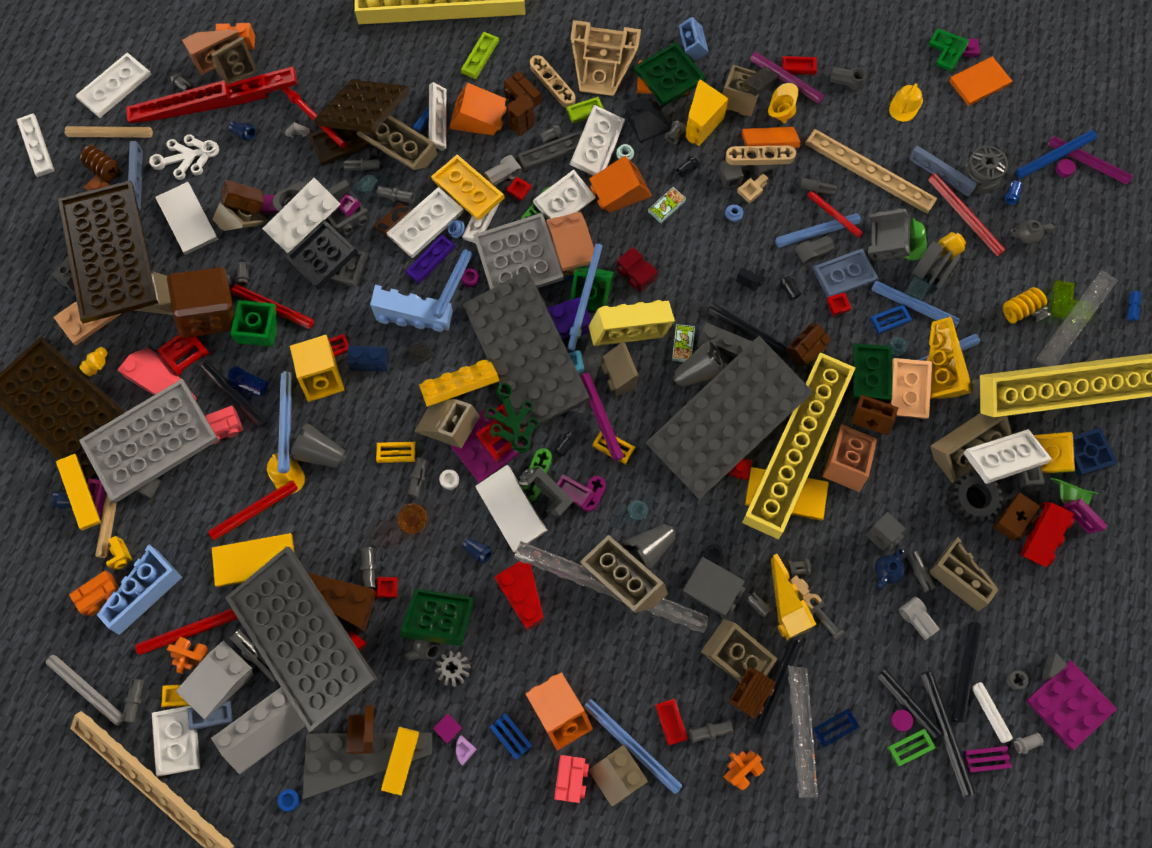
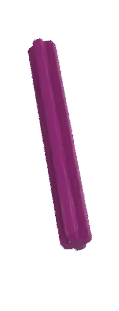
M754 52L751 55L750 61L781 81L793 83L797 86L800 93L817 104L823 100L824 94L758 52Z
M1052 136L1048 146L1057 149L1067 142ZM1079 148L1067 154L1124 184H1128L1133 177L1131 174Z
M584 373L580 377L591 398L588 401L612 459L618 461L624 455L589 373Z

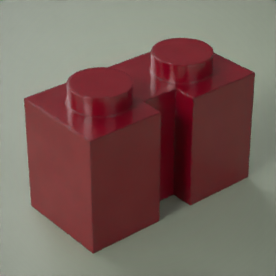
M634 247L617 259V272L629 280L632 288H637L642 292L657 280L658 271L649 262H646Z

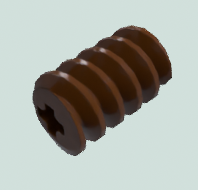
M88 145L82 151L80 156L81 163L104 181L110 182L119 175L120 169L117 167V162L95 145Z

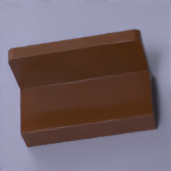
M365 705V714L348 716L347 754L373 753L374 705Z

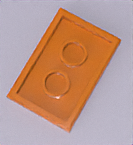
M993 56L949 79V82L968 106L1010 86L1013 82Z
M794 127L742 129L745 146L800 147V139Z

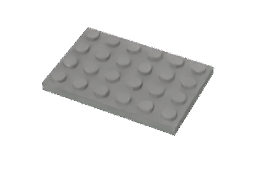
M181 379L79 441L110 500L115 504L219 439L186 382Z

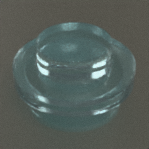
M633 501L628 507V514L634 520H641L647 515L648 508L642 501Z

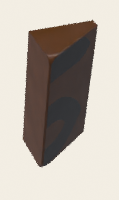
M400 203L374 227L388 238L387 232L412 210Z

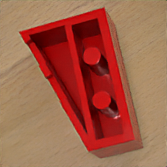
M1052 502L1041 503L1040 507L1043 508L1040 517H1037L1033 522L1035 526L1032 532L1028 534L1020 556L1043 567L1053 563L1057 547H1060L1065 540L1063 535L1066 529H1070L1074 522V513Z
M528 555L494 577L497 585L527 632L544 622Z

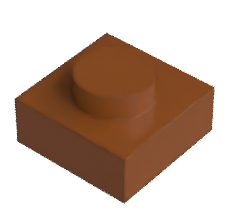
M95 175L84 188L86 191L110 185Z

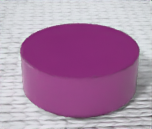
M1062 159L1056 166L1057 174L1064 178L1070 177L1076 170L1074 162L1069 159Z
M466 269L461 277L462 284L466 287L476 286L479 282L478 272L474 269Z
M898 710L891 715V725L895 730L904 732L912 727L913 717L908 711Z

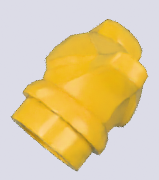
M99 347L94 352L89 353L86 360L82 361V364L79 366L82 372L91 377L96 375L98 370H102L105 365V357L108 354L107 350Z

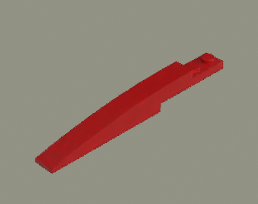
M292 66L230 84L223 80L126 107L127 122L136 123L159 120L267 98L268 92L298 85L296 70Z

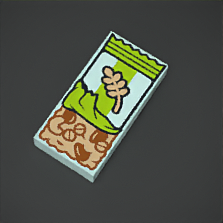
M673 187L648 209V213L662 223L686 201V198Z
M676 324L672 361L685 362L692 355L695 326Z

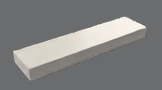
M432 82L429 85V140L435 143L437 149L443 151L446 149V89Z
M34 113L17 119L35 175L40 177L53 172L54 168Z

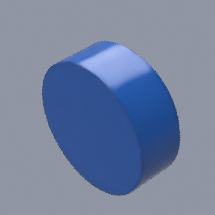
M292 789L282 791L277 799L279 808L287 812L295 810L300 803L299 794Z

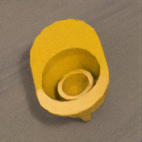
M793 83L782 84L772 95L768 113L782 123H786L796 113L798 97L796 85Z
M918 84L906 85L896 93L889 107L890 114L894 119L905 122L915 117L923 102L921 90L917 87Z
M278 453L272 454L267 463V473L275 487L278 489L293 480L298 487V490L293 493L298 492L305 482V475L297 460L290 458V471L283 474L278 472Z

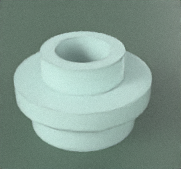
M627 144L621 145L616 152L618 159L625 156L623 153H627L626 157L629 160L634 156V150Z

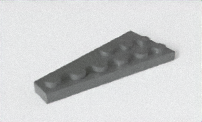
M348 733L307 734L302 800L386 771L397 733H373L372 754H347ZM419 733L411 762L432 755L433 733Z

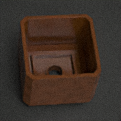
M218 267L173 273L167 276L172 313L180 336L188 338L231 331L234 311L225 268Z

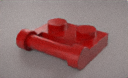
M177 335L158 349V352L178 376L196 360L209 354L196 336L183 338ZM196 347L199 349L176 365L175 362Z
M493 420L475 434L492 458L498 462L501 456L511 450L512 447L511 443L507 442L498 450H495L493 446L503 440V438L491 436L490 429L494 424L501 425L503 430L512 433V429L497 420Z

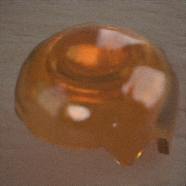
M412 503L403 506L397 516L399 527L409 534L421 532L427 523L425 509L418 504Z

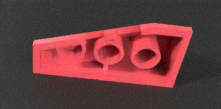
M148 347L130 354L118 368V371L126 379L153 395L181 380L162 355Z

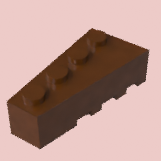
M308 573L334 614L365 632L376 599L375 590Z

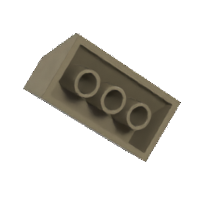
M390 115L374 133L357 132L358 136L412 170L427 167L437 156L436 146L433 141Z
M980 413L930 446L935 462L952 483L962 476L975 471V468L964 455L966 449L1012 435L1008 417H991Z
M609 535L580 561L583 567L634 613L654 608L668 594L664 582Z

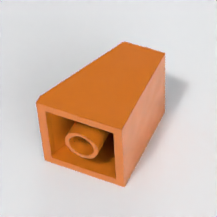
M467 83L456 99L449 129L494 136L497 130H501L503 125L501 119L507 109V106H505L506 98Z
M626 155L589 178L592 183L590 186L592 192L599 197V200H597L601 209H606L609 213L652 197L638 168Z
M562 672L550 677L548 681L533 687L526 693L529 702L557 751L593 730L585 710Z

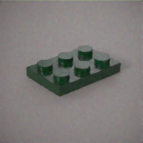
M854 343L853 367H855L852 375V399H860L861 395L878 401L891 402L892 346Z

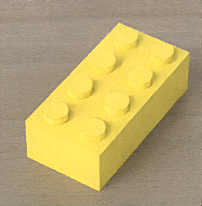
M656 300L652 303L638 302L634 305L621 304L617 307H600L588 327L593 345L600 346L663 338L675 320L669 301Z

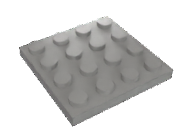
M543 213L474 234L490 289L525 270L530 272L537 288L564 280Z

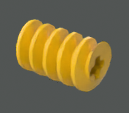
M1032 287L1028 291H1024L1022 294L1006 301L1003 304V313L1011 324H1015L1017 320L1020 321L1023 317L1033 314L1035 310L1039 311L1041 307H1045L1047 305V298L1040 289Z

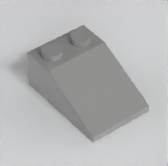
M222 641L206 655L176 692L206 720L253 677L252 668L231 647Z

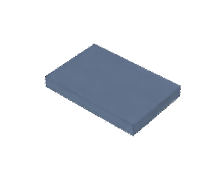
M863 248L813 266V271L826 297L853 291L872 284L879 279Z

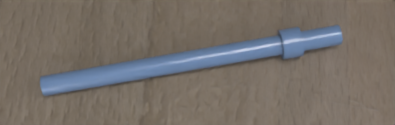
M595 244L575 322L570 329V340L567 350L572 352L575 351L577 339L581 336L582 330L580 328L603 245Z

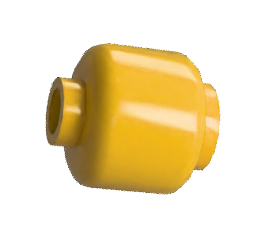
M950 232L938 241L939 244L944 246L941 255L945 256L951 250L953 252L948 259H954L957 254L959 255L965 250L966 241L959 233Z

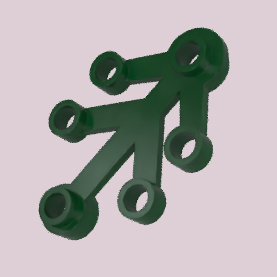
M501 383L496 390V395L502 400L507 417L497 412L494 407H488L484 416L488 420L495 419L512 429L513 434L503 430L499 424L492 425L490 434L493 437L500 436L509 441L515 452L525 453L531 446L529 437L537 429L539 421L536 418H529L526 423V429L521 433L520 425L526 415L532 411L533 404L530 401H524L516 417L510 400L513 389L508 383Z

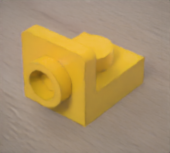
M114 536L108 539L111 545L109 550L114 558L107 561L106 564L114 570H119L127 566V563L132 558L124 541Z

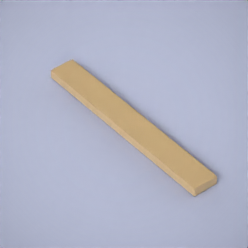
M814 129L805 142V145L926 214L929 213L938 199Z

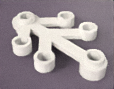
M186 135L184 137L185 144L190 147L196 146L199 149L192 150L177 143L175 139H170L167 141L169 150H177L181 154L166 158L155 154L150 157L149 163L153 169L162 170L165 165L183 161L173 172L177 180H182L186 176L185 171L195 157L200 156L197 163L191 166V171L194 175L202 174L203 165L208 158L215 157L219 153V146L211 140L202 142L195 139L193 135Z

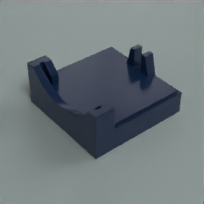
M1101 428L1073 436L1074 463L1078 476L1101 469L1105 470L1118 463Z

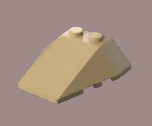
M573 20L571 43L580 92L608 96L615 95L638 50L641 29L624 27V31L591 27L590 22Z

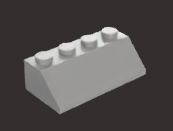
M280 687L211 739L226 761L238 774H241L304 728L305 724Z

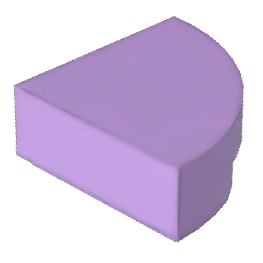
M461 735L456 744V755L458 761L463 766L477 749Z

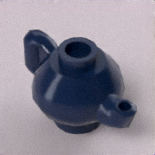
M900 548L893 555L882 556L876 561L875 572L880 579L875 585L877 590L885 588L886 583L895 584L903 579L905 573L904 565L901 561L904 554L903 549Z

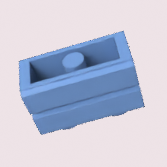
M693 17L681 23L679 30L685 53L694 61H697L709 53L702 25Z

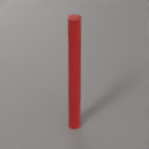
M813 191L808 193L807 196L857 238L863 234L860 229Z

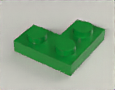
M938 28L929 42L930 47L943 51L936 62V66L951 72L969 44L968 39Z

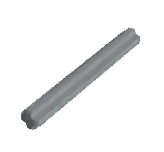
M51 655L46 660V664L111 722L118 726L123 723L121 722L123 714L62 660L54 655Z

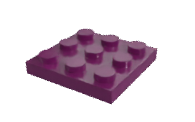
M488 407L479 413L480 417L462 449L450 445L479 483L503 468L520 454L511 449L496 462L477 438L475 433L493 421L486 419L484 416ZM503 439L493 447L495 450H498L509 441Z
M1070 660L1066 663L1067 667L1053 678L1048 679L1025 701L1070 750H1075L1117 709Z

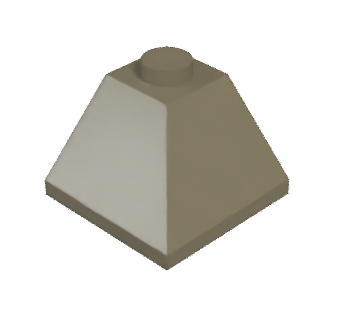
M223 202L219 203L213 217V221L224 231L269 223V220L260 212L257 215L255 213L252 214V212L249 213L248 211L245 212V210H238V208H231V206H224Z

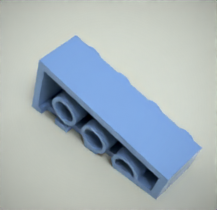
M375 285L370 306L378 322L383 324L391 322L399 326L412 325L418 329H425L426 327L438 332L443 330L449 331L453 312L451 303L448 304L443 317L438 319L433 316L438 300L432 298L422 300L421 297L411 293L405 296L398 293L399 290L391 289L389 292L381 290L382 286Z
M150 544L146 547V552L142 558L135 562L133 565L135 567L128 577L125 576L121 581L122 585L117 592H113L97 614L108 629L119 635L182 578L163 555Z

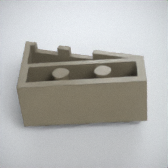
M957 537L948 545L928 573L979 612L990 603L998 588L985 571L977 566L972 554L967 553L961 545L962 541Z

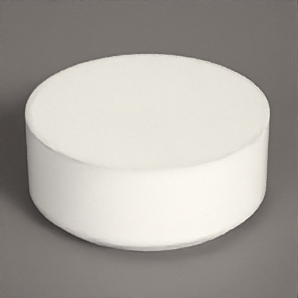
M445 470L441 473L439 481L444 489L452 490L458 486L459 476L454 470Z

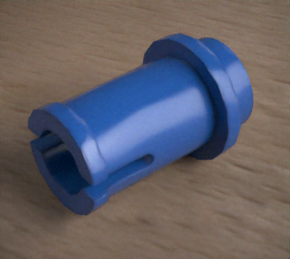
M1011 182L1009 192L1005 195L1006 203L1014 205L1019 201V193L1023 186L1021 182Z

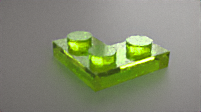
M1056 280L1053 283L1051 316L1088 323L1091 320L1092 303L1073 300L1074 283Z

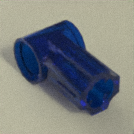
M239 366L229 370L228 377L235 388L243 389L258 397L264 395L268 386L267 381L246 372ZM242 375L240 380H235L237 376Z

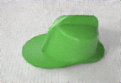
M915 218L910 220V256L904 257L908 260L921 259L927 250L925 227L922 223L915 221Z
M1050 478L1051 481L1060 485V499L1063 504L1065 502L1071 503L1073 500L1077 502L1081 498L1089 505L1093 494L1099 495V493L1083 490L1067 482Z

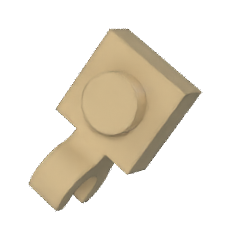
M762 174L755 181L750 178L738 188L737 193L750 204L762 194V188L767 185L768 177Z
M796 575L789 581V583L796 585L798 588V598L805 600L810 611L813 609L810 600H815L818 604L821 603V598L818 595L809 593V586L802 578L799 579Z

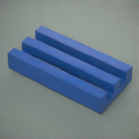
M904 304L874 315L869 319L873 323L874 329L877 330V335L912 321ZM899 311L903 312L899 315L890 317L881 322H877L878 319L884 318ZM905 317V319H902V320L897 321V322H895V323L889 324V325L884 326V327H882V328L880 327V326H882V325L888 324V323H890V322H893V321H895V320H898V319H901V318Z
M506 713L490 726L516 760L532 747ZM504 720L509 723L526 744L524 748L502 723ZM497 726L503 729L519 749L517 754L496 729Z

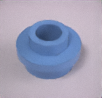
M738 205L728 206L725 211L726 218L731 222L741 220L743 209Z
M453 220L449 224L448 232L452 237L459 238L464 233V223L460 220Z

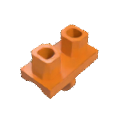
M182 637L177 640L175 645L169 644L167 651L171 652L172 658H175L172 664L177 666V673L183 674L186 669L192 671L194 665L198 666L208 653L207 646L197 643L194 651H189L191 642Z
M751 750L747 754L742 751L739 755L731 752L729 757L732 761L727 765L730 770L723 777L743 791L750 784L745 777L746 774L751 772L757 777L764 771L760 762L762 759Z

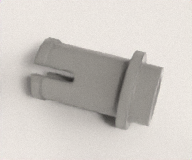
M1036 732L1025 738H1017L1014 741V747L1019 754H1027L1028 750L1042 746L1044 742L1041 735Z

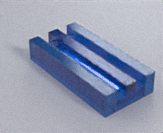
M848 708L812 728V730L815 732L822 748L858 729L859 725ZM845 715L848 716V719L820 733L819 730ZM850 722L852 723V727L837 734L836 736L830 738L827 741L824 740L823 737L831 734L832 732L838 730L839 728L845 726Z

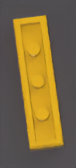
M73 454L56 461L79 529L83 531L100 524L101 520L78 456Z

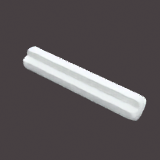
M979 682L973 685L971 689L1000 741L1006 743L1013 739L983 683Z

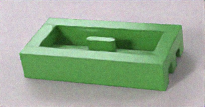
M922 729L887 747L897 767L936 748L926 729ZM923 735L924 739L898 752L895 751V748ZM927 742L928 747L900 760L899 756Z

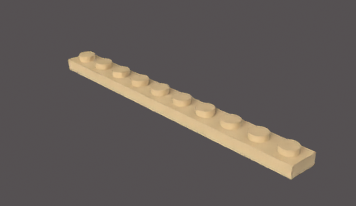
M82 711L74 716L70 729L204 848H234L229 839L223 837L212 824L205 821L196 810H193L180 796L171 791L151 770L145 768L135 756H132L120 743H117L105 730L101 729L91 717Z

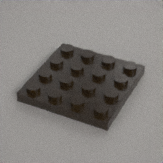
M351 79L329 104L320 111L314 121L317 126L374 133L410 91L408 86Z

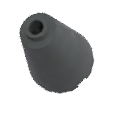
M706 341L674 371L675 375L673 378L677 385L682 387L690 386L715 378L727 364L726 362L722 364L721 358L723 355L712 341L710 343Z
M306 423L302 428L305 430L304 434L298 435L290 458L338 468L339 465L343 466L347 459L346 451L315 427Z
M662 524L621 542V544H623L622 547L647 569L651 570L675 541L676 532L672 526Z

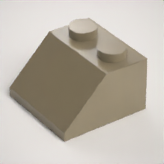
M622 342L605 354L602 364H600L603 374L608 376L607 384L609 390L614 391L615 396L637 389L638 383L637 370L625 342Z
M624 745L588 770L612 807L648 782Z

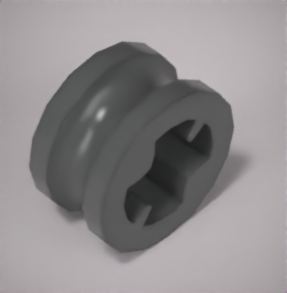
M1047 306L1032 314V317H1036V323L1052 314L1047 311Z
M1013 671L1007 676V684L1013 690H1021L1028 685V676L1023 671ZM1015 675L1021 677L1022 681L1015 684L1013 681L1016 678Z

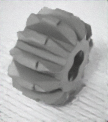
M449 651V658L442 654L441 657L444 661L436 662L438 666H441V668L435 669L437 674H441L438 680L442 681L445 679V686H448L451 680L453 687L457 686L456 680L463 684L462 675L469 677V673L464 670L471 668L469 664H464L468 660L467 657L461 658L460 652H457L454 657L452 651ZM452 664L458 667L453 674L448 670V667L451 668L450 665Z

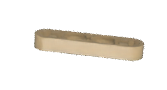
M533 56L530 59V69L563 107L566 108L567 106L574 105V92L542 56ZM549 73L552 75V77L546 79L543 77V75ZM555 85L562 86V89L555 90L553 89V87Z
M791 146L730 147L727 150L725 160L730 165L791 164L795 159L796 151ZM771 152L773 153L774 157L767 158L765 156V153ZM754 153L756 158L750 159L747 154Z

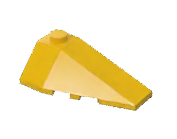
M952 317L933 321L929 340L930 351L929 357H927V361L932 362L930 399L953 398L972 393L969 374Z
M775 554L771 558L777 616L780 624L778 625V630L782 637L785 636L786 640L810 631L816 626V623L805 600H799L798 588L795 584L789 583V573L778 554Z

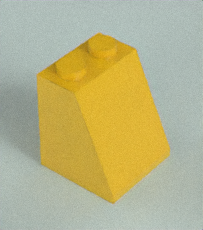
M699 80L685 135L689 142L695 143L698 146L724 120L728 103L727 97L702 80Z
M327 335L290 346L296 376L308 402L345 391Z

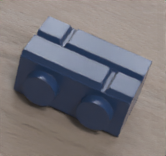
M349 345L347 364L350 370H379L381 372H388L390 354L387 347Z

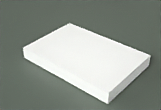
M572 170L536 197L533 203L548 220L577 213L591 203L596 196L575 170Z
M191 706L152 713L156 777L200 769L197 729L189 730L187 708H192Z

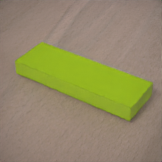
M483 32L462 66L461 74L477 79L498 44L499 37Z

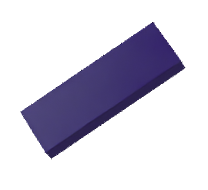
M441 234L405 271L406 275L420 284L456 247L455 244Z

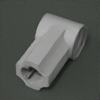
M508 155L501 160L499 165L484 172L486 179L495 186L508 178L514 179L522 173V168L512 155Z
M913 597L898 609L901 616L915 627L924 640L940 630L927 614L924 603L918 597Z

